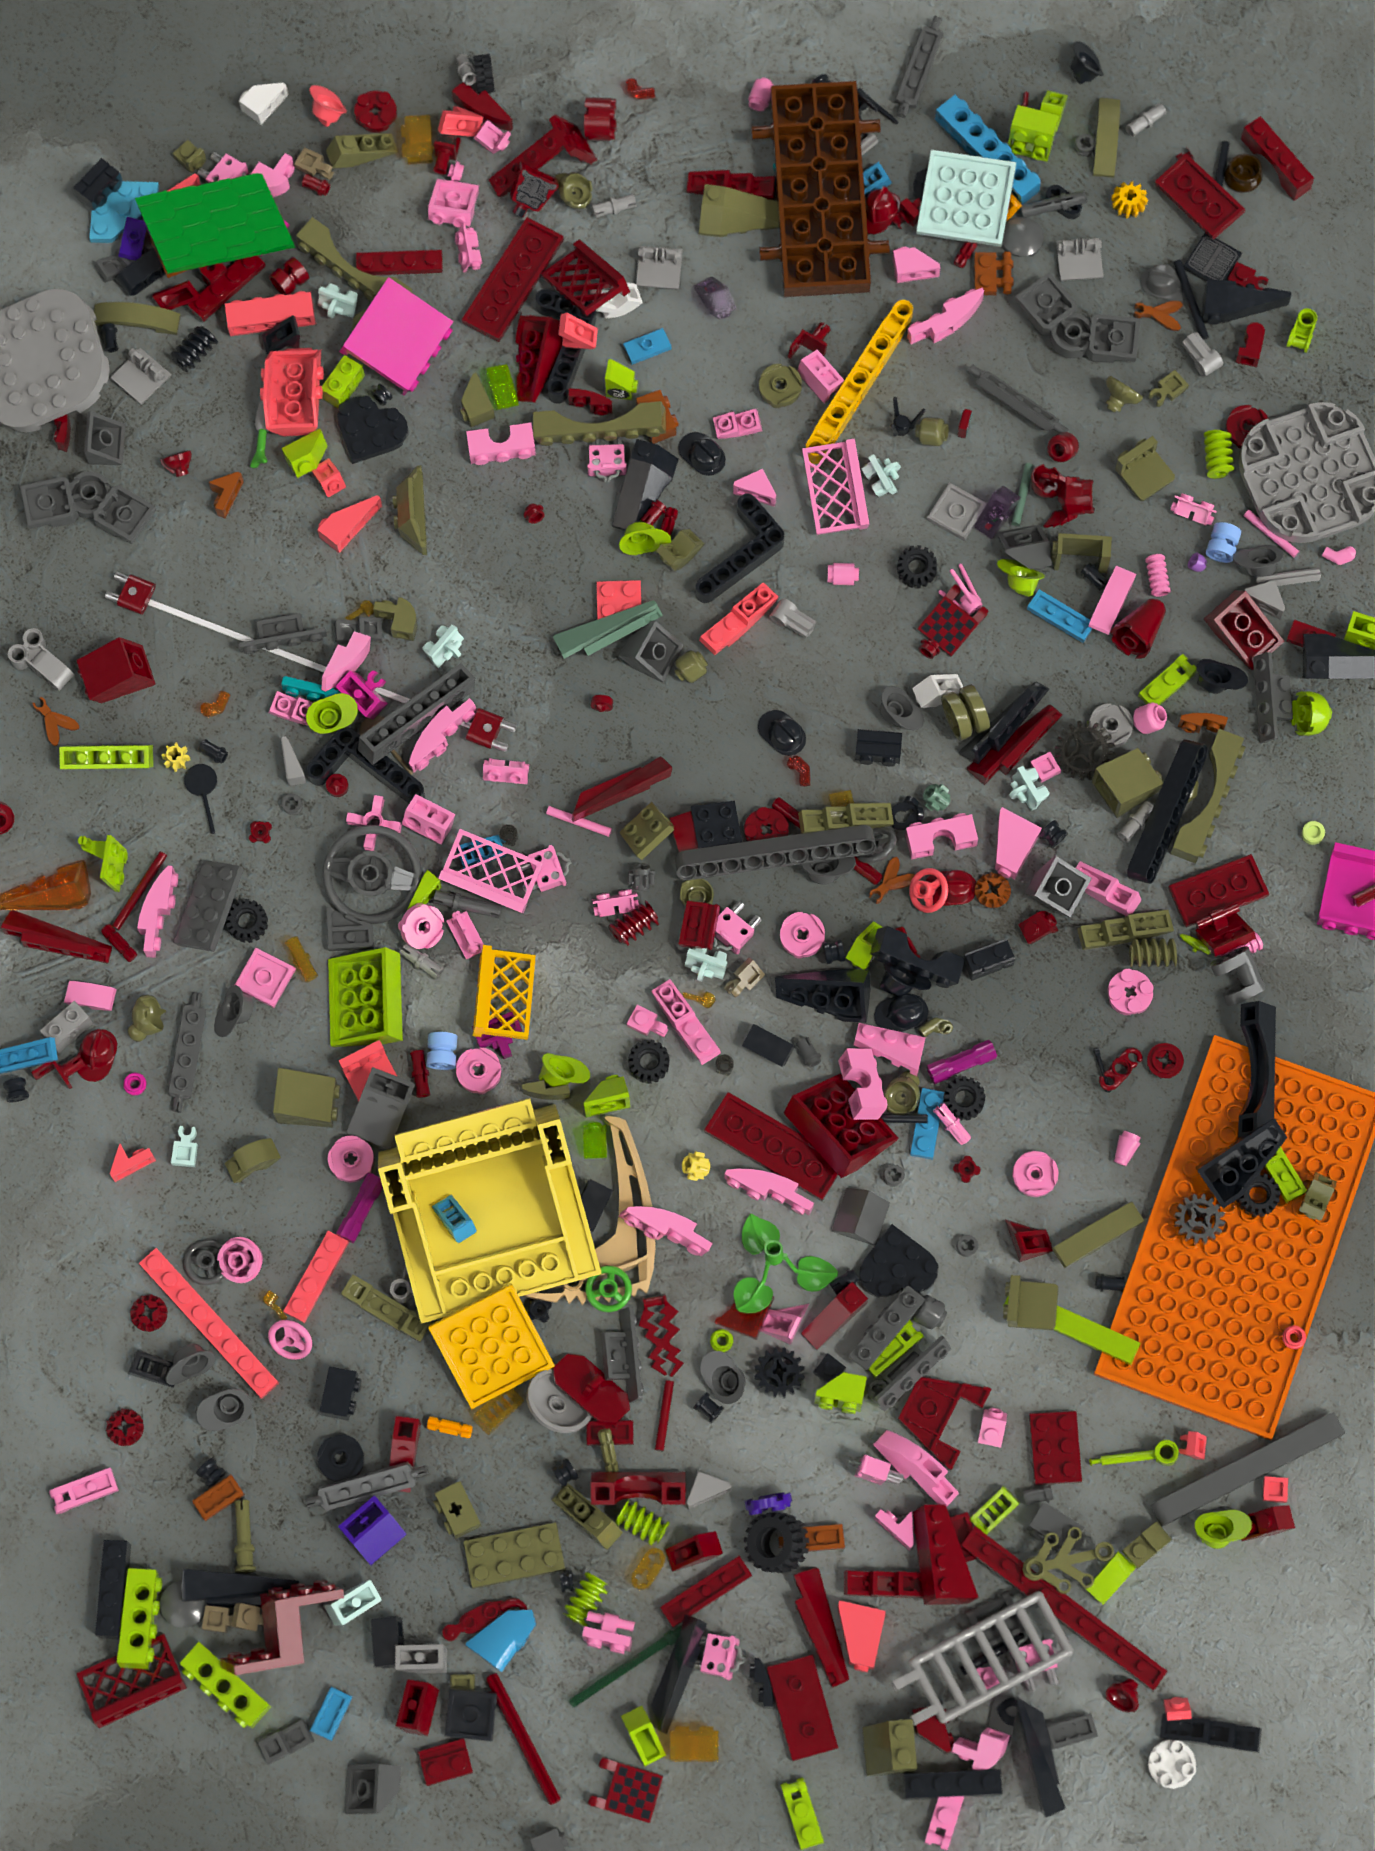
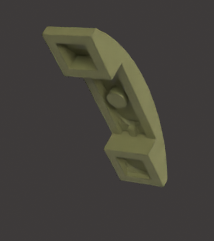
M1099 98L1093 176L1114 178L1119 134L1120 99Z
M129 302L97 303L94 308L97 318L95 320L96 326L113 323L155 329L156 333L173 335L178 333L181 315L168 309Z
M354 1274L341 1293L343 1297L364 1311L418 1342H421L429 1329L428 1326L432 1324V1321L421 1324L417 1312L411 1311L376 1290L372 1285Z

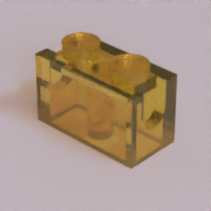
M430 115L405 116V124L401 125L402 138H406V144H402L403 157H407L408 165L433 163Z
M676 1726L675 1731H670V1762H718V1731H713L712 1726H700L699 1731H689L688 1726Z

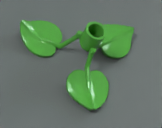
M750 1214L743 1226L742 1244L747 1252L754 1255L764 1251L766 1262L761 1282L756 1278L748 1277L736 1284L734 1289L736 1310L742 1313H756L769 1306L773 1299V1290L764 1284L770 1265H778L782 1260H785L793 1272L798 1274L797 1282L799 1286L811 1292L824 1289L838 1276V1271L829 1262L814 1256L802 1258L798 1264L799 1269H797L788 1258V1254L783 1253V1246L779 1242L780 1232L778 1228L771 1222Z

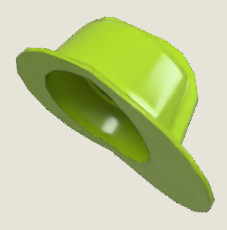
M635 522L626 528L624 536L620 539L619 547L625 554L639 555L654 552L661 544L671 543V537L667 532L656 529L650 524Z
M1000 559L997 561L998 568L1007 573L1009 587L1018 594L1028 597L1032 596L1038 581L1045 577L1043 573L1029 569L1016 560Z
M344 693L326 697L312 703L306 713V722L314 732L320 734L340 730L352 724L356 719L358 713L357 703L354 698Z
M550 1053L544 1054L542 1057L543 1067L539 1080H544V1083L552 1087L568 1085L569 1083H585L590 1078V1071L587 1066L575 1058Z
M1238 1510L1204 1513L1195 1521V1531L1201 1538V1542L1214 1549L1224 1548L1232 1541L1243 1539L1252 1529V1522L1249 1516Z

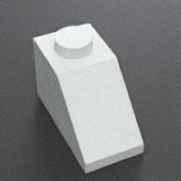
M284 83L252 86L249 91H245L240 97L241 111L262 125L288 96L287 87Z
M958 674L930 675L912 689L921 708L941 705V696L950 692H955L959 696V689L963 688Z

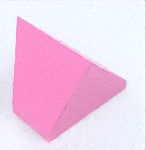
M809 1304L777 1310L767 1309L758 1330L791 1345Z

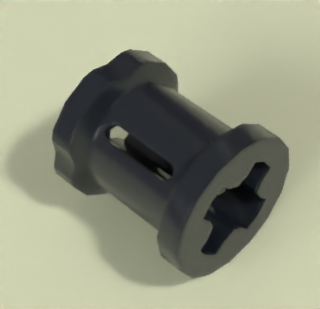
M705 1393L693 1408L702 1412L709 1419L708 1421L713 1423L722 1413L724 1407L718 1406L709 1398L710 1395Z

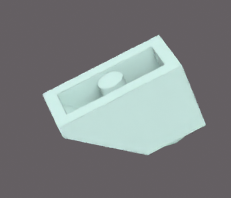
M367 1580L345 1591L344 1599L328 1601L323 1606L333 1624L339 1626L346 1624L382 1601L371 1580Z

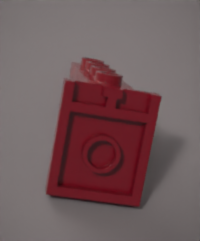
M556 114L548 120L553 129L488 179L498 197H504L511 191L520 162L540 169L564 149L571 157L575 156L580 161H585L589 164L595 162L597 158L588 142L585 141V137L579 127Z

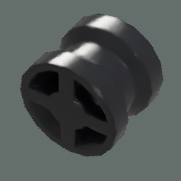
M1053 820L1041 831L1039 836L1042 839H1046L1049 842V846L1054 848L1067 836L1068 832L1065 829H1061L1059 823Z
M841 939L836 940L835 943L823 942L826 964H831L837 960L839 962L845 961Z
M14 1078L3 1083L4 1089L7 1090V1102H20L29 1098V1092L25 1090V1078Z
M213 1457L202 1464L196 1471L199 1477L205 1479V1484L208 1487L217 1483L226 1473L223 1468L216 1465L217 1461Z
M568 1458L564 1459L559 1466L554 1465L551 1467L562 1488L567 1486L570 1480H577L579 1478Z

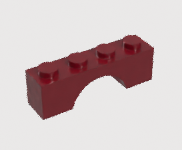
M1261 116L1243 128L1242 142L1254 155L1260 154L1271 163L1279 177L1281 187L1293 201L1311 190L1314 177Z
M591 1472V1505H615L617 1502L628 1498H649L658 1501L662 1505H685L686 1472Z

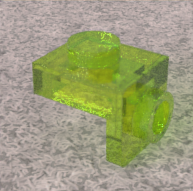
M591 1122L583 1126L584 1159L607 1158L606 1125H601L599 1122Z

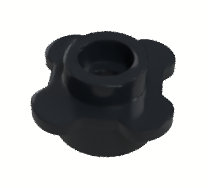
M530 1299V1310L527 1312L530 1319L541 1320L542 1323L549 1320L548 1312L552 1307L551 1302Z

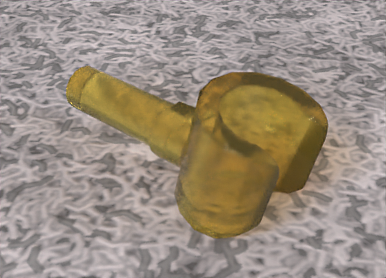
M365 600L355 612L345 618L346 620H352L363 612L367 616H371L374 613V605L370 601Z
M707 991L703 997L686 992L683 993L684 998L699 1002L705 1008L712 1007L716 1001L715 996Z
M269 1290L264 1296V1303L272 1308L282 1320H286L287 1316L275 1304L279 1297Z

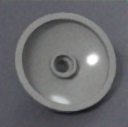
M553 1369L538 1373L530 1382L527 1389L528 1407L534 1418L547 1429L558 1433H573L585 1427L592 1416L555 1384Z

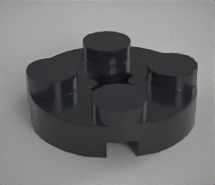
M339 1435L330 1437L321 1444L318 1450V1466L322 1474L334 1482L358 1476L364 1466V1452L358 1441L351 1436ZM345 1453L347 1461L340 1465L336 1464L337 1459L335 1455Z

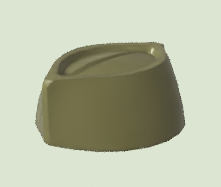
M701 878L687 880L682 883L680 899L685 906L687 901L713 905L714 892L708 881Z

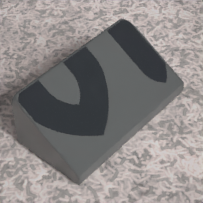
M999 1694L994 1697L989 1728L1010 1735L1007 1745L1010 1747L1017 1707L1013 1696Z

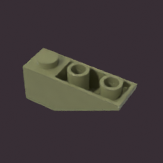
M392 133L335 136L326 152L333 168H348L396 154L398 150Z
M569 1483L552 1499L560 1509L606 1550L623 1533L613 1520L595 1505H591V1502Z

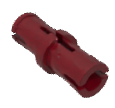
M412 1051L410 1053L413 1068L411 1077L414 1078L416 1097L425 1098L431 1095L428 1083V1076L430 1074L426 1068L425 1051Z

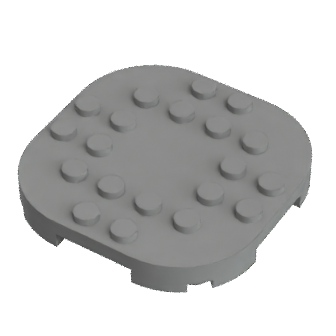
M63 289L46 290L0 310V422L5 426L18 432L38 431L42 429L41 425L75 410L80 413L85 411L101 396L99 392L103 384H107L109 377V361L102 350L95 320H97L92 308L76 294Z
M1313 403L1300 411L1270 421L1269 419L1263 420L1248 433L1239 453V470L1262 523L1276 536L1289 542L1309 543L1357 527L1368 521L1375 514V457L1364 435L1365 428L1351 411L1338 408L1333 403Z

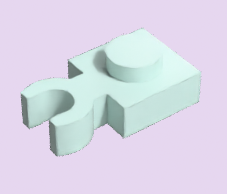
M183 1126L179 1127L178 1134L181 1141H174L172 1165L195 1167L198 1148L197 1143H192V1140L197 1135L195 1127H192L191 1134L184 1135Z

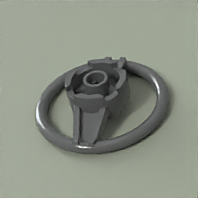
M379 825L360 826L344 833L329 849L323 865V885L333 906L345 916L348 914L355 917L358 921H365L370 924L384 923L404 913L408 909L421 882V864L414 847L397 831ZM366 834H379L393 839L406 851L412 865V872L393 866L390 860L375 851L362 852L355 858L335 857L340 849L353 838ZM369 868H374V872L377 873L376 877H373L372 880H368V876L365 875V871H369ZM332 876L350 882L351 886L358 893L365 896H378L384 894L387 890H404L409 892L397 907L386 913L378 915L361 914L347 907L339 899L333 887Z

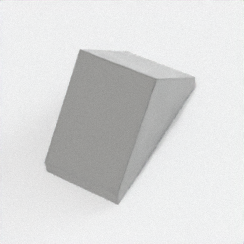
M1275 580L1244 590L1260 610L1281 619L1285 606Z
M698 1471L687 1500V1507L689 1510L732 1491V1487L726 1481Z

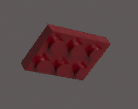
M1077 1411L1029 1414L1034 1485L1082 1483Z

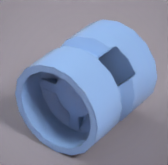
M1215 523L1206 555L1218 562H1232L1233 554L1236 552L1235 546L1238 545L1242 531L1237 526L1229 523Z
M449 1032L429 1033L428 1048L431 1051L427 1053L426 1066L436 1070L455 1069L456 1055L453 1051L457 1049V1035Z

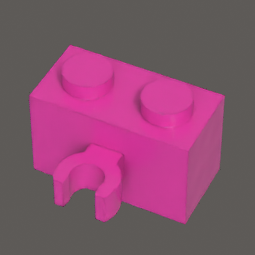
M350 670L335 687L341 693L348 694L354 698L358 710L365 717L374 720L388 705L375 691L376 688L384 686L386 680L381 678L379 682L375 683L374 677L378 673L373 670L368 674L366 682L358 673Z

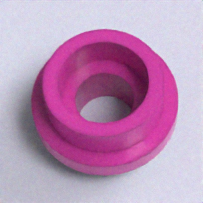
M131 1073L124 1079L123 1086L128 1094L136 1096L145 1091L147 1083L144 1076L140 1073ZM138 1081L139 1086L137 1088H132V1083Z

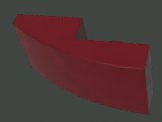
M569 388V405H574L575 407L590 405L591 413L600 416L613 413L612 400L592 391Z
M69 413L54 419L57 427L54 441L58 449L65 452L68 450L71 435Z
M688 811L670 817V821L674 825L673 833L679 852L698 849L692 812Z

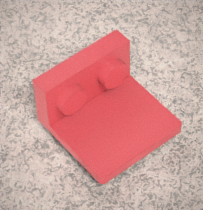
M380 1040L339 1060L340 1066L358 1101L372 1067L397 1076Z

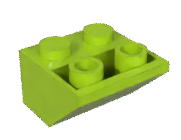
M1018 105L1008 141L1012 153L1048 162L1059 115Z
M843 1372L816 1391L814 1403L819 1404V1408L832 1410L833 1407L841 1408L842 1412L847 1414H855L856 1411L860 1412L867 1377Z

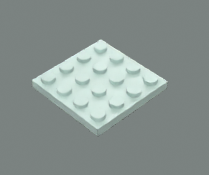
M931 150L916 233L1001 247L1016 162Z

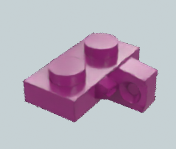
M512 1012L501 1015L506 1022L515 1017ZM497 1018L491 1019L488 1024V1028L494 1029L503 1026ZM518 1020L510 1025L514 1031L523 1032ZM482 1034V1037H476L480 1048L492 1045L494 1050L500 1049L503 1059L512 1057L508 1045L513 1043L512 1038Z

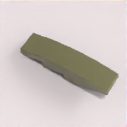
M849 803L846 807H825L822 810H801L798 813L801 834L859 825H868L874 829L894 824L891 803Z
M1169 910L1130 914L1125 918L1104 920L1100 924L1080 926L1077 931L1082 950L1128 943L1132 942L1133 939H1147L1171 933L1174 929Z
M1130 1202L1053 1247L1052 1250L1063 1267L1066 1268L1098 1251L1101 1247L1121 1237L1129 1230L1141 1225L1144 1219L1133 1202Z

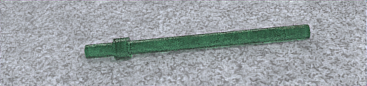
M682 1625L673 1631L671 1629L663 1634L664 1637L569 1699L572 1707L575 1708L666 1646L675 1644L680 1636Z

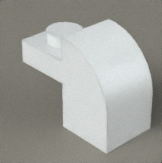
M627 283L631 291L624 297L620 293L596 309V311L603 312L605 318H615L633 311L643 303L637 285ZM602 289L601 293H606L609 290ZM592 290L590 294H596V290Z

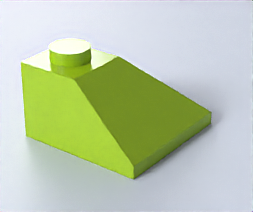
M611 1075L599 1083L584 1101L586 1118L630 1108V1097L624 1076Z

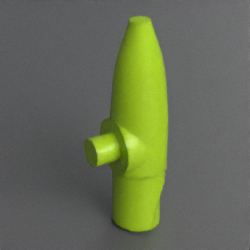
M1180 935L1183 941L1192 946L1194 953L1202 951L1210 955L1211 951L1200 940L1189 935Z

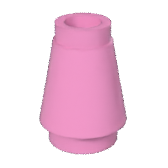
M1123 1131L1122 1135H1119L1114 1162L1127 1166L1140 1146L1139 1141L1141 1137Z

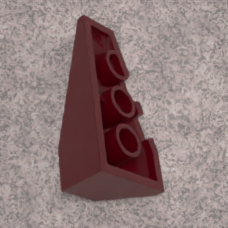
M520 316L515 336L516 344L519 345V355L516 356V363H519V373L516 376L517 401L536 402L563 344V337L558 335L559 320L551 317Z

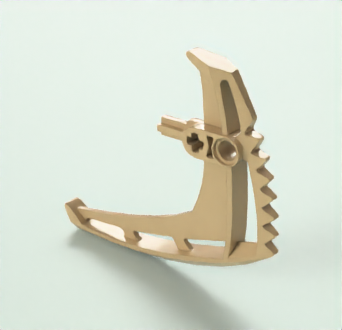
M606 1116L604 1121L611 1128L616 1156L619 1215L626 1208L633 1207L629 1176L637 1179L642 1207H652L641 1160L626 1120L619 1117ZM619 1132L625 1141L633 1164L632 1166L626 1163ZM618 1217L616 1234L596 1248L595 1251L600 1267L615 1266L624 1272L638 1267L639 1282L632 1284L631 1296L635 1297L638 1289L644 1293L648 1292L654 1269L655 1239L645 1236L646 1255L638 1259L636 1227L627 1225L624 1219ZM608 1273L599 1275L595 1281L607 1278ZM588 1278L578 1280L579 1284L576 1287L563 1284L549 1288L562 1287L564 1290L562 1293H531L524 1295V1297L557 1303L562 1297H565L568 1304L575 1298H578L581 1305H583L587 1300L586 1292H582L581 1289ZM625 1287L618 1288L617 1292L624 1296ZM613 1289L604 1290V1291H605L606 1293H611V1292L613 1291ZM602 1295L595 1298L597 1301H599L600 1297L608 1303L611 1301V1298H606Z

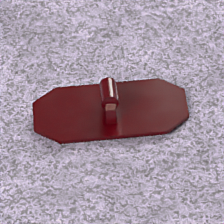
M567 1354L553 1367L555 1384L598 1422L616 1424L630 1410L628 1394L612 1380H605L604 1373L585 1356Z

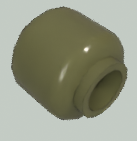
M925 417L921 420L920 424L916 425L915 436L919 438L920 443L924 446H941L948 439V424H945L942 418Z
M689 650L675 661L677 669L674 672L681 681L686 679L689 683H694L707 673L706 666H708V663L699 651Z

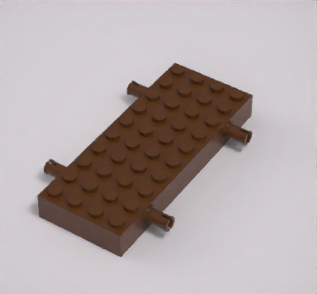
M856 81L771 86L772 123L769 126H752V140L771 138L774 141L780 244L776 247H760V261L778 259L780 262L782 261L784 297L869 293L871 288L870 254H889V240L870 241L868 239L860 136L861 133H880V119L861 120L859 118Z

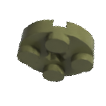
M773 364L762 372L759 380V393L763 400L771 404L772 407L780 408L791 405L801 395L802 379L795 368L782 366V364ZM776 382L785 383L784 389H777Z

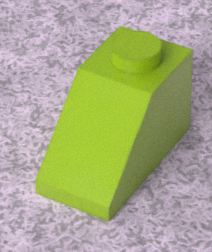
M1047 90L1040 111L1059 115L1057 131L1068 95Z
M319 428L281 449L288 465L296 477L299 478L318 467L328 446Z

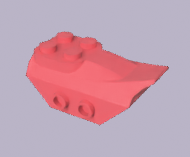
M291 348L285 351H270L265 359V368L261 369V379L264 382V388H260V399L264 404L266 429L280 436H306L317 429L319 399L323 398L322 386H320V380L324 378V371L321 366L322 350Z

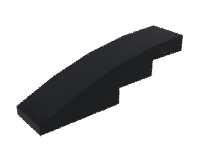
M1162 1713L1160 1738L1259 1753L1261 1728L1196 1717L1167 1721L1166 1714Z

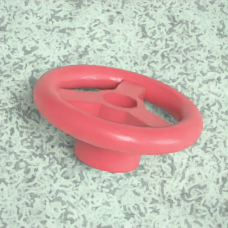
M925 868L917 872L912 878L909 895L915 908L924 913H932L944 905L948 896V883L940 871L934 868ZM925 875H933L937 878L932 883L919 881ZM941 886V896L933 905L935 890ZM917 898L924 899L925 906L922 905Z

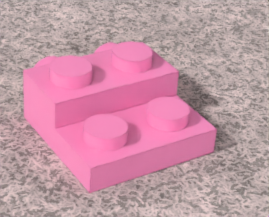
M437 179L428 206V220H432L438 225L444 222L453 224L457 228H461L463 224L470 227L479 193V185Z

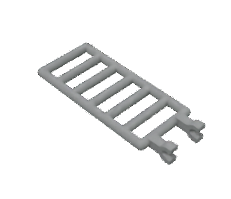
M1037 1591L912 1657L909 1660L912 1671L892 1681L891 1685L896 1692L918 1680L931 1706L909 1717V1719H913V1726L934 1715L937 1716L940 1723L944 1724L1073 1655V1649L1043 1593ZM1036 1602L1062 1650L1049 1656L1025 1611V1608ZM1014 1614H1017L1041 1659L1040 1662L1030 1667L1027 1665L1004 1622V1619ZM993 1625H996L1020 1670L1019 1673L1010 1678L1006 1676L983 1633L984 1630ZM973 1636L978 1641L999 1681V1684L989 1689L985 1687L962 1643ZM952 1647L956 1650L978 1692V1695L967 1701L941 1654ZM931 1658L936 1663L957 1703L956 1707L946 1712L920 1664Z

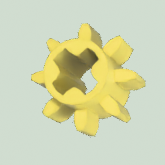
M175 743V746H166V754L161 755L164 760H167L164 763L165 767H173L174 772H177V769L180 768L186 769L185 763L190 761V756L184 755L188 751L186 746L180 748L178 743Z
M695 1151L694 1154L688 1153V1156L683 1159L682 1170L683 1173L688 1174V1179L697 1181L698 1179H704V1176L708 1175L710 1162L709 1159L704 1158L705 1153Z

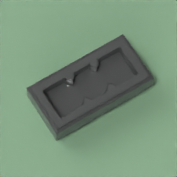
M1091 1713L1046 1726L1052 1750L1098 1737Z

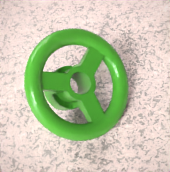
M600 1267L602 1274L608 1273L607 1279L600 1283L599 1289L592 1291L593 1283L599 1275L589 1277L585 1287L587 1299L593 1307L600 1311H618L628 1303L631 1297V1281L628 1275L618 1267ZM615 1274L624 1282V1296L617 1292L618 1286L614 1281ZM608 1284L613 1286L611 1293L604 1291V1287ZM601 1295L606 1298L613 1297L618 1303L604 1305L595 1298Z

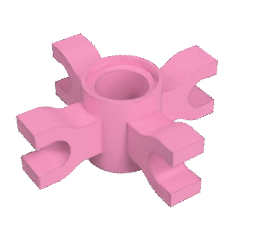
M374 795L371 812H368L365 816L348 813L346 818L347 824L352 826L368 825L370 820L378 819L380 821L379 826L388 827L398 833H401L402 828L401 822L383 820L381 813L385 800L382 796ZM366 834L363 846L366 851H374L376 837L379 834Z

